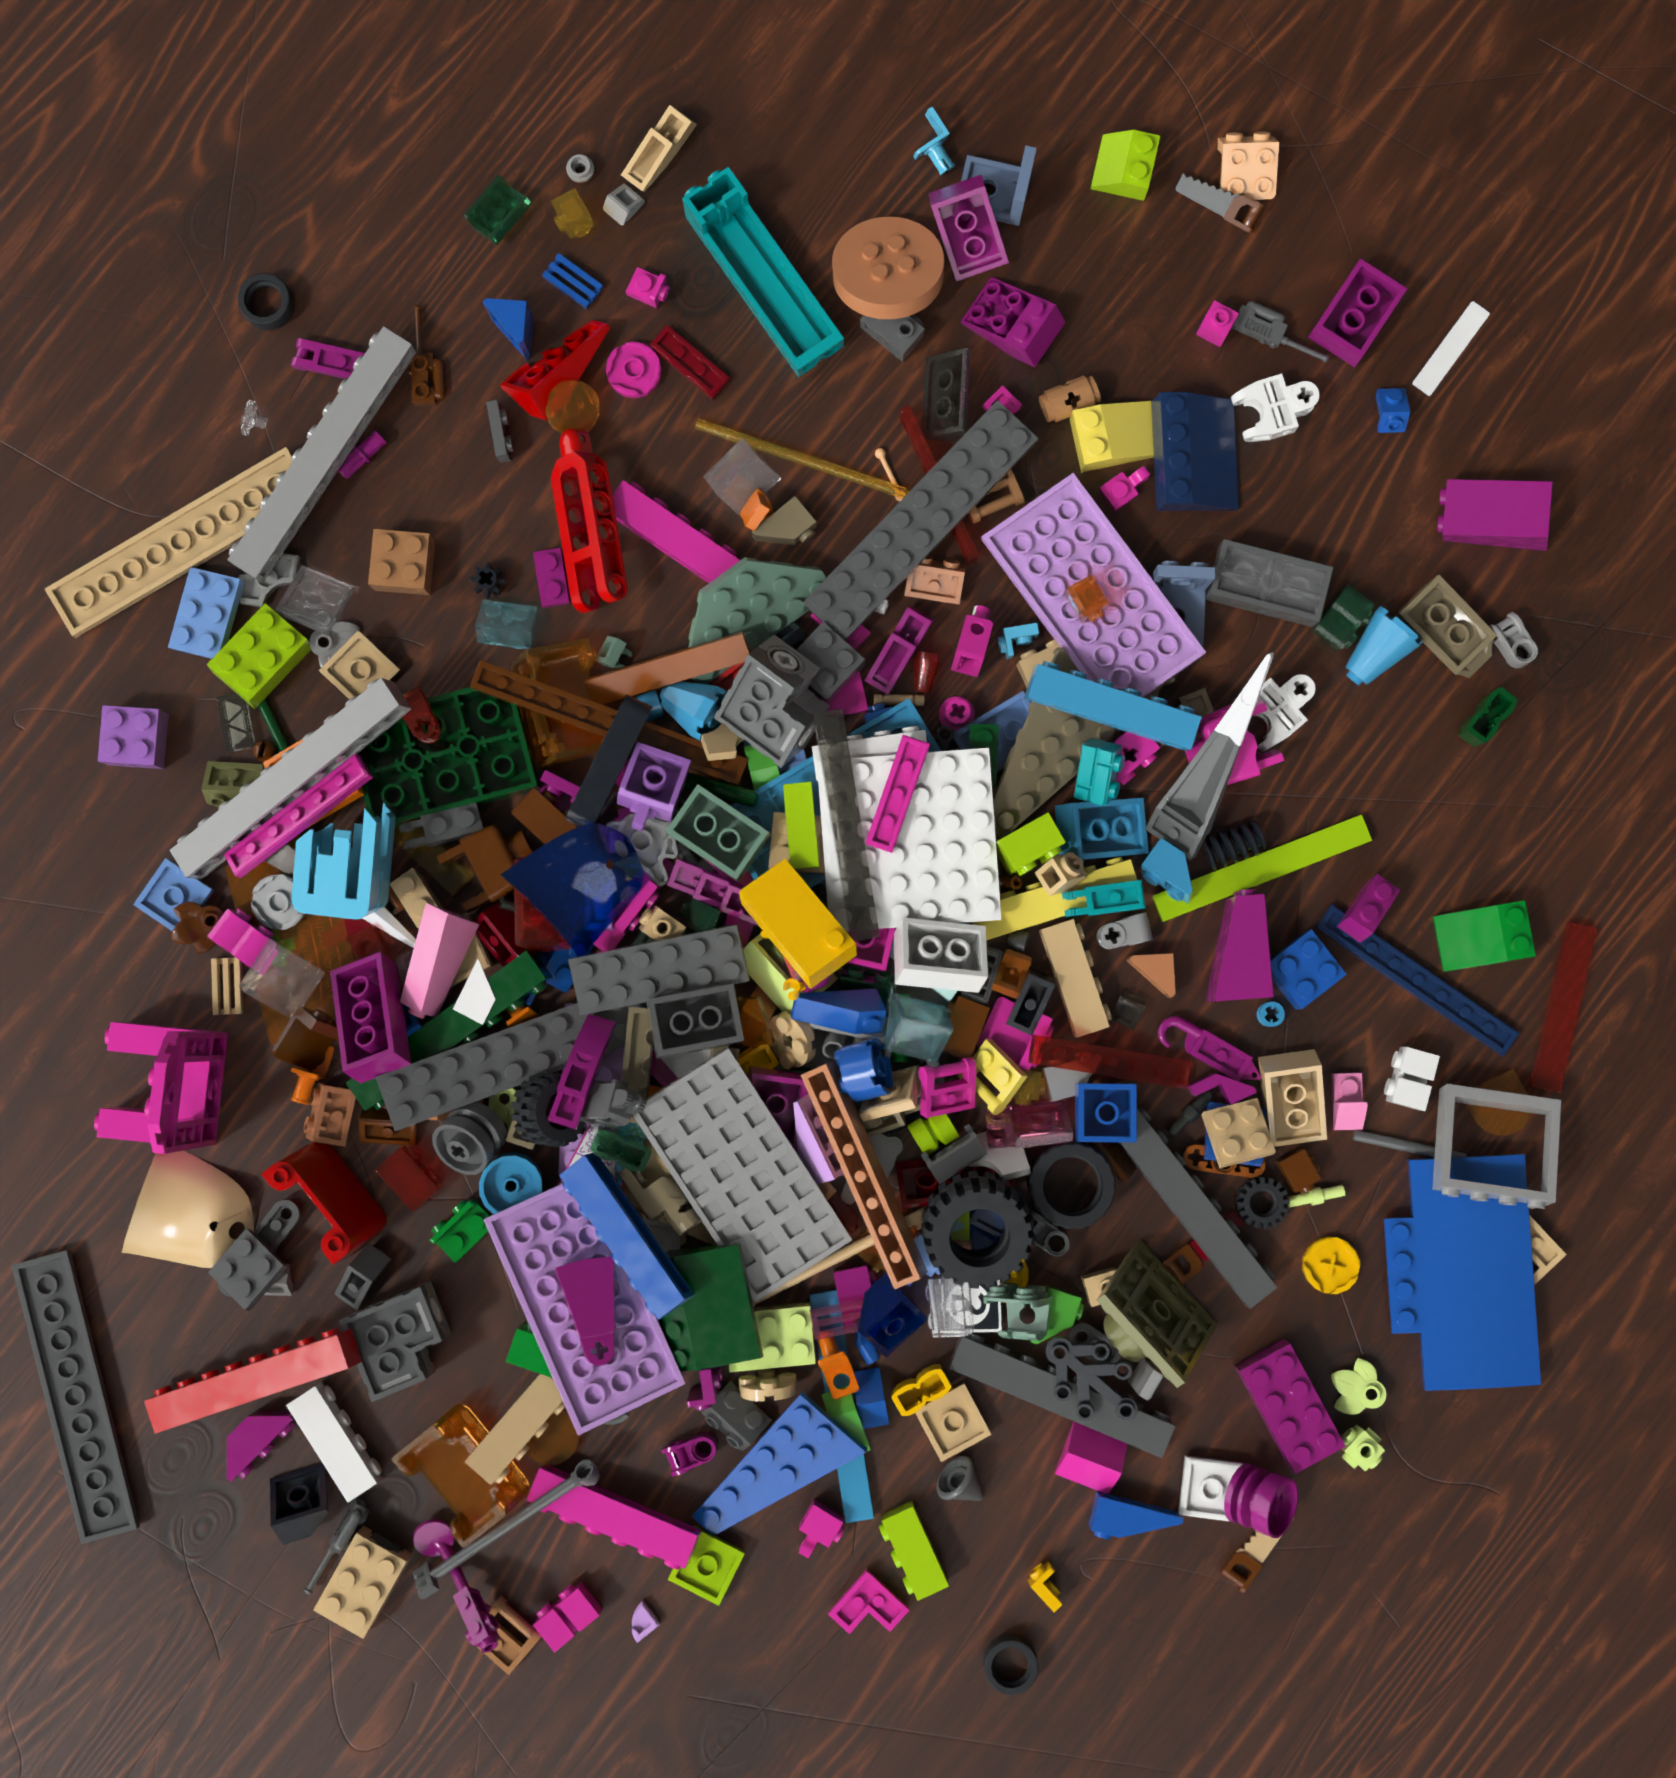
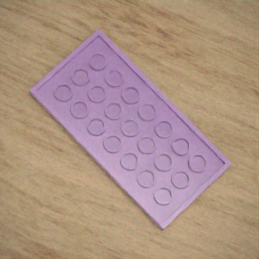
M1074 473L981 537L983 543L1057 644L1064 648L1078 671L1087 675V680L1097 682V679H1103L1114 683L1113 688L1124 691V688L1141 692L1140 697L1144 698L1206 654L1198 640ZM1069 595L1072 598L1079 612L1077 611L1076 613L1074 607L1068 599Z
M563 1184L484 1219L487 1230L577 1435H581L685 1384L656 1317L647 1310L644 1298L638 1291L632 1288L628 1275L615 1262L614 1355L603 1366H594L586 1360L555 1273V1268L583 1259L612 1257V1252L605 1243L599 1240L595 1233V1227L590 1220L581 1214L579 1204L573 1196L565 1191ZM595 1343L596 1346L591 1350V1354L597 1355L598 1359H603V1354L607 1352V1348L601 1347L600 1343Z

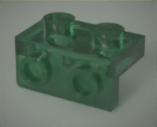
M497 175L464 214V218L476 233L497 246L532 203L526 196L510 187L503 177Z

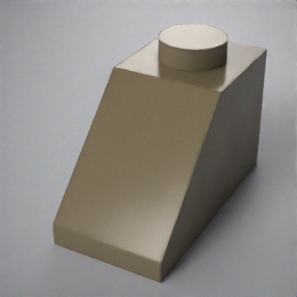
M794 496L764 520L755 531L752 530V537L758 542L796 545L800 541L805 543L815 535L816 521Z

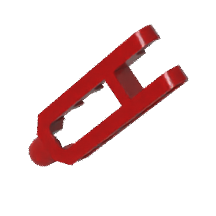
M570 428L566 429L560 436L561 458L556 460L551 475V483L571 601L578 612L585 614L598 608L600 597L608 603L623 599L627 595L628 585L607 462L592 452L591 440L586 430ZM579 435L584 438V442L580 441ZM590 471L596 474L598 478L597 484L591 480ZM565 483L571 487L572 496L565 492ZM595 498L601 502L602 512L596 508ZM569 510L573 511L576 515V523L570 520ZM600 526L604 527L607 532L606 539L600 535ZM574 537L581 543V549L579 550L573 544ZM609 581H612L616 586V594L609 590ZM583 592L589 595L590 605L583 601Z

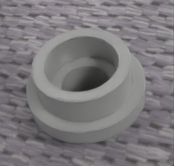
M582 154L571 157L566 166L567 174L574 182L584 183L588 181L594 174L592 160ZM579 166L585 167L583 173H577L576 169Z

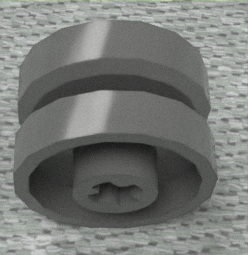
M473 1102L452 1110L448 1117L435 1129L432 1135V1143L437 1155L447 1166L465 1175H476L482 1172L491 1162L492 1158L503 1148L506 1143L507 1130L503 1121L492 1109L479 1102Z

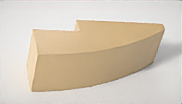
M669 105L654 129L650 128L621 176L645 192L678 153L697 124L675 107Z

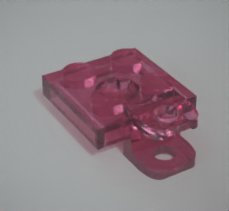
M1064 1099L1009 1105L998 1115H993L989 1110L985 1111V1120L988 1128L986 1130V1137L990 1148L1015 1146L1016 1148H1031L1038 1145L1073 1142V1132ZM997 1136L1003 1137L1001 1139H995V1137Z

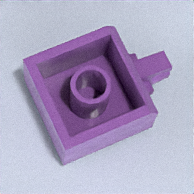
M639 742L636 743L617 796L618 805L630 808V811L635 813L632 829L643 832L648 818L655 819L656 817L671 822L689 774L691 760Z

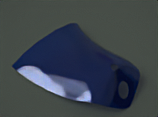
M599 823L583 825L558 836L500 874L542 913L567 941L577 956L586 954L611 922L636 896L644 880L642 865L628 836ZM616 841H621L625 844L628 851L626 857H621L616 852L614 846ZM607 860H610L615 865L613 869L606 867Z

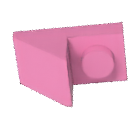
M1331 1073L1333 1130H1363L1368 1102L1363 1101L1362 1073Z

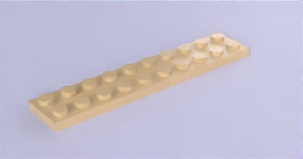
M287 447L281 449L46 587V593L70 634L75 638L79 637L186 574L191 567H198L232 547L236 541L240 542L246 533L245 527L248 521L253 517L256 518L261 510L262 500L268 494H272L277 486V478L283 471H287L292 464V454Z

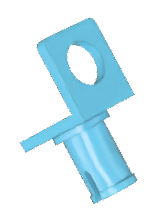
M930 107L925 116L938 136L919 148L913 157L917 160L924 154L925 156L928 155L939 171L940 176H942L946 171H950L955 166L942 146L950 133L934 108Z

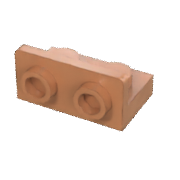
M928 555L907 577L904 596L959 605L965 565L960 564L961 562L955 559H944V562L936 561Z
M317 1083L316 1089L313 1088L310 1097V1105H313L311 1115L306 1117L304 1123V1133H306L307 1139L313 1142L345 1147L356 1099L350 1089Z

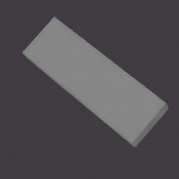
M1143 1359L1138 1363L1128 1383L1139 1396L1148 1401L1162 1380L1163 1375L1150 1361Z

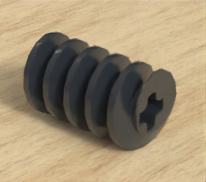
M1255 820L1249 821L1248 828L1244 824L1238 825L1237 831L1233 827L1229 828L1227 835L1223 831L1217 832L1216 839L1210 834L1206 836V843L1203 842L1202 844L1205 858L1213 871L1217 870L1216 861H1220L1226 867L1228 857L1234 863H1238V854H1241L1247 860L1249 859V850H1252L1255 856H1258L1259 847L1262 846L1265 849L1264 837Z

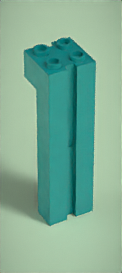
M727 167L723 171L717 170L708 177V184L703 187L695 185L685 193L682 200L686 219L799 378L817 366L818 362L824 358H829L844 347V338L753 211L748 202L747 192L730 168Z

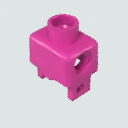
M1257 700L1252 716L1267 711L1265 702ZM1231 705L1201 717L1197 730L1199 739L1194 741L1191 750L1185 751L1189 763L1215 730ZM1247 730L1227 785L1259 776L1260 769L1284 761L1282 753L1273 749L1256 756L1258 746L1255 737Z

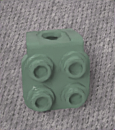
M1001 1283V1285L990 1287V1291H987V1295L984 1296V1304L1006 1302L1008 1329L998 1331L999 1336L1009 1339L1041 1341L1047 1335L1052 1296H1049L1048 1292L1045 1291V1286L1028 1285V1288H1018L1017 1283ZM1026 1304H1030V1307L1035 1312V1320L1031 1324L1025 1323L1021 1318V1312L1026 1307Z

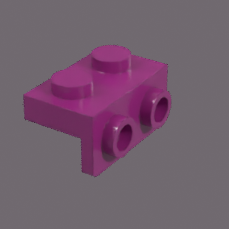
M722 1366L699 1370L701 1385L690 1388L686 1401L687 1407H695V1410H704L712 1407V1404H716L721 1388V1380H723Z

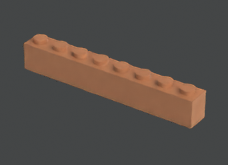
M835 1060L802 1074V1080L894 1289L921 1279L928 1272L854 1102L849 1094H842L839 1088L838 1080L842 1076Z

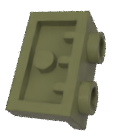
M208 761L201 788L206 803L219 807L225 801L232 800L240 793L239 790L244 785L253 783L261 776L260 773L265 769L264 764Z

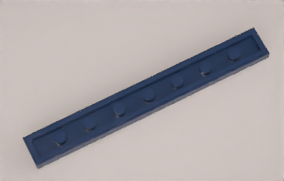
M1333 904L1328 907L1315 926L1317 930L1498 1055L1505 1056L1519 1035V1032L1375 933L1359 943L1337 927L1345 912Z

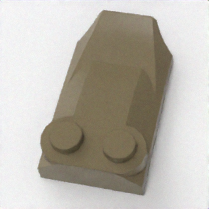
M1440 575L1435 576L1423 586L1397 613L1399 619L1419 636L1418 638L1455 675L1470 678L1492 656V643L1497 634Z

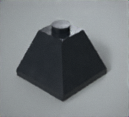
M323 1463L270 1478V1524L283 1545L311 1537L328 1514L327 1469Z

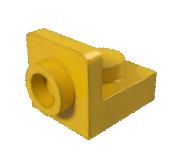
M1047 1561L1044 1565L1040 1563L1033 1568L1029 1574L1028 1583L1048 1607L1055 1612L1062 1606V1602L1058 1597L1061 1592L1050 1580L1047 1583L1044 1582L1055 1572L1053 1565Z

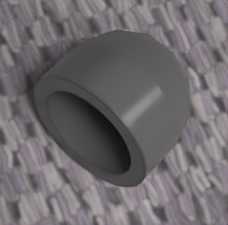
M1024 931L1011 933L1008 937L1010 949L1025 954L1030 933Z

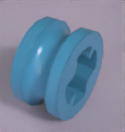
M1265 1002L1257 1010L1258 1021L1266 1027L1280 1025L1285 1017L1283 1007L1277 1002ZM1267 1007L1269 1009H1276L1277 1012L1274 1014L1275 1021L1272 1019L1267 1021L1265 1019L1267 1015L1265 1009Z

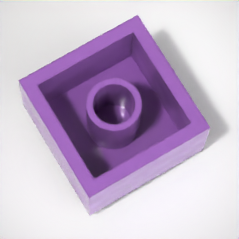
M103 705L98 762L110 766L164 769L169 714L160 709Z

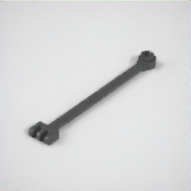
M590 1460L579 1462L574 1472L570 1474L571 1477L434 1568L426 1562L414 1570L413 1576L416 1580L415 1584L418 1589L419 1598L426 1599L439 1590L438 1579L578 1486L580 1488L581 1486L596 1484L600 1478L598 1467Z

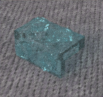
M482 599L475 623L477 642L487 645L531 650L533 646L532 634L538 615L537 607Z

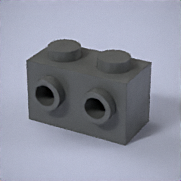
M863 315L860 319V328L902 362L924 338V325L915 315L899 319H876Z

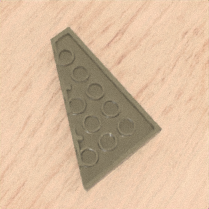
M1057 647L1053 651L1055 655L1051 663L1059 665V671L1068 674L1070 670L1078 671L1063 647ZM1031 701L1027 710L1029 714L1024 726L1017 733L1015 745L1011 747L1002 769L1004 771L1000 781L992 791L996 840L1007 836L1078 773L1083 743L1090 738L1112 743L1121 735L1119 730Z

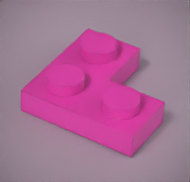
M866 1569L828 1611V1615L849 1634L868 1613L891 1632L909 1612V1607Z

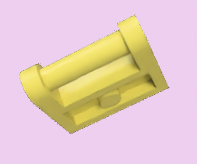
M985 1039L973 1056L976 1063V1075L980 1070L1000 1093L996 1097L977 1076L976 1093L988 1104V1110L993 1115H998L1005 1109L1028 1076L992 1039ZM963 1073L958 1074L959 1079H963Z

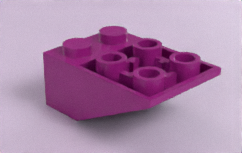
M993 277L988 280L961 320L964 326L1011 357L1033 367L1037 366L1066 323L1056 304Z

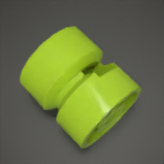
M947 1114L929 1117L926 1120L919 1118L907 1125L923 1153L926 1152L927 1155L939 1149L940 1142L947 1145L959 1137Z

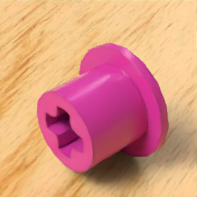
M954 696L948 698L939 709L941 724L943 726H950L954 732L968 725L975 718L973 705L963 697Z

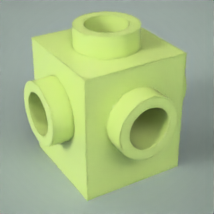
M1356 1424L1341 1437L1346 1446L1342 1448L1345 1453L1341 1457L1354 1469L1360 1466L1366 1472L1368 1468L1376 1467L1382 1460V1453L1385 1450L1378 1444L1382 1439L1369 1427L1364 1431ZM1364 1446H1367V1447L1360 1453L1361 1448L1364 1447Z

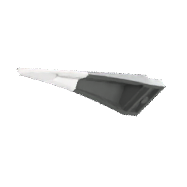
M1273 652L1266 655L1215 730L1157 805L1145 829L1158 839L1162 838L1184 852L1185 857L1189 860L1196 857L1206 836L1210 833L1272 662Z

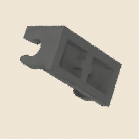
M969 1124L964 1127L968 1134L929 1158L926 1152L921 1154L939 1184L988 1154Z

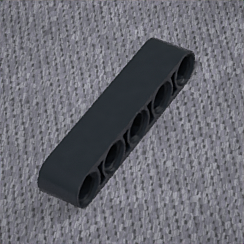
M628 694L625 696L566 815V821L589 832L592 831L653 708L652 706Z

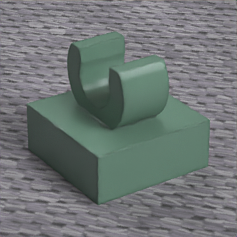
M607 636L595 661L604 666L619 669L625 667L619 662L620 655L624 654L631 657L632 652L625 648L627 643L618 638Z

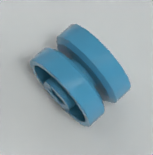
M505 1152L492 1158L491 1162L483 1170L479 1181V1195L484 1206L493 1214L541 1194L543 1188L542 1173L537 1163L529 1156L519 1152ZM514 1181L516 1189L514 1190L512 1187L506 1189V1183Z

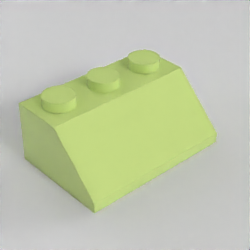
M759 934L743 949L748 974L782 1012L790 1011L789 1014H791L793 1001L788 999V993L795 991V989L783 990V984L787 979L792 978L782 953L769 938H763ZM833 973L825 986L809 992H824L838 978Z

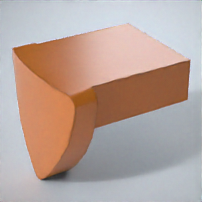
M757 488L743 506L740 516L743 518L745 526L755 531L761 521L766 520L774 511L767 495Z

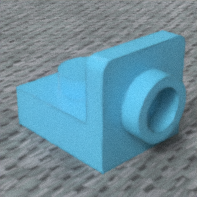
M1037 623L1004 628L1002 636L998 637L1000 653H1005L1006 659H1012L1014 656L1012 642L1016 641L1018 646L1033 643V638H1037L1039 635Z

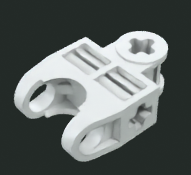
M1278 374L1256 381L1232 395L1231 400L1234 406L1241 404L1251 406L1260 414V421L1255 423V427L1247 429L1242 433L1244 441H1267L1295 433L1299 427L1296 418L1309 414L1319 400L1317 386L1309 381L1286 386L1283 375ZM1300 394L1302 398H1308V401L1306 403L1303 399H1298V396Z
M1303 674L1296 675L1280 688L1271 678L1263 684L1258 699L1265 702L1267 711L1254 715L1261 717L1267 725V732L1263 737L1264 741L1258 745V749L1261 752L1288 738L1308 720L1299 709L1315 693V684L1309 676ZM1301 685L1304 689L1300 694L1296 695L1293 691Z

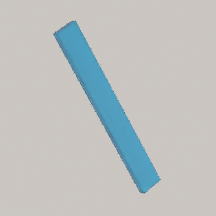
M837 1289L809 1294L816 1335L832 1330L839 1352L845 1351L848 1357ZM817 1341L818 1352H819V1358H820V1360H821V1359H824V1358H823V1356H822V1353H821V1350H820V1346H819L818 1341ZM822 1372L825 1393H828L830 1390ZM839 1374L834 1379V1386L837 1389L850 1384V1378L846 1374ZM863 1454L837 1468L846 1523L874 1519Z

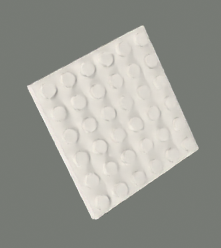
M989 748L927 752L892 853L867 845L865 842L895 755L817 761L827 904L829 912L845 931L896 928L902 917L951 923L1001 920Z

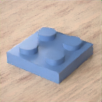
M165 858L133 905L173 931L180 921L173 909L179 904L188 901L204 906L214 892V889L199 879L186 878L176 863Z

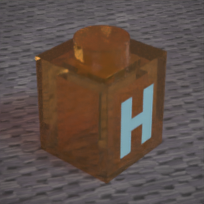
M1092 574L1066 589L1065 596L1081 623L1088 620L1090 623H1093L1105 616L1104 611L1107 610L1109 603Z

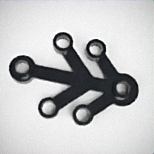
M1057 1336L1052 1338L1046 1346V1356L1056 1366L1057 1385L1054 1390L1056 1399L1064 1402L1071 1397L1072 1387L1068 1383V1365L1077 1373L1079 1404L1077 1405L1076 1414L1079 1419L1087 1421L1094 1414V1406L1090 1401L1089 1385L1115 1407V1413L1120 1419L1126 1421L1133 1419L1138 1412L1137 1400L1128 1394H1118L1099 1377L1115 1375L1121 1380L1128 1379L1132 1373L1130 1362L1119 1360L1117 1363L1084 1364L1076 1356L1093 1355L1097 1360H1105L1110 1353L1109 1344L1102 1340L1094 1344H1073L1068 1338ZM1102 1346L1106 1349V1353L1098 1354L1096 1348ZM1062 1348L1065 1350V1354L1059 1356L1055 1353V1349ZM1126 1366L1129 1371L1122 1374L1118 1371V1367ZM1062 1387L1066 1388L1069 1393L1067 1395H1061L1059 1394L1058 1389ZM1129 1406L1132 1411L1130 1413H1123L1121 1407ZM1087 1407L1091 1412L1086 1415L1082 1414L1080 1408Z

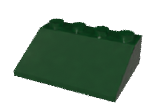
M741 1244L666 1251V1254L695 1294L672 1313L662 1318L666 1340L680 1372L697 1371L764 1357Z

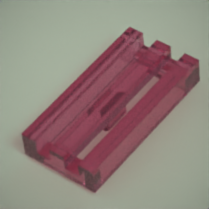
M865 1298L809 1310L815 1340L871 1329L867 1300ZM862 1308V1311L820 1320L817 1319V1317ZM858 1318L864 1319V1322L819 1330V1327Z

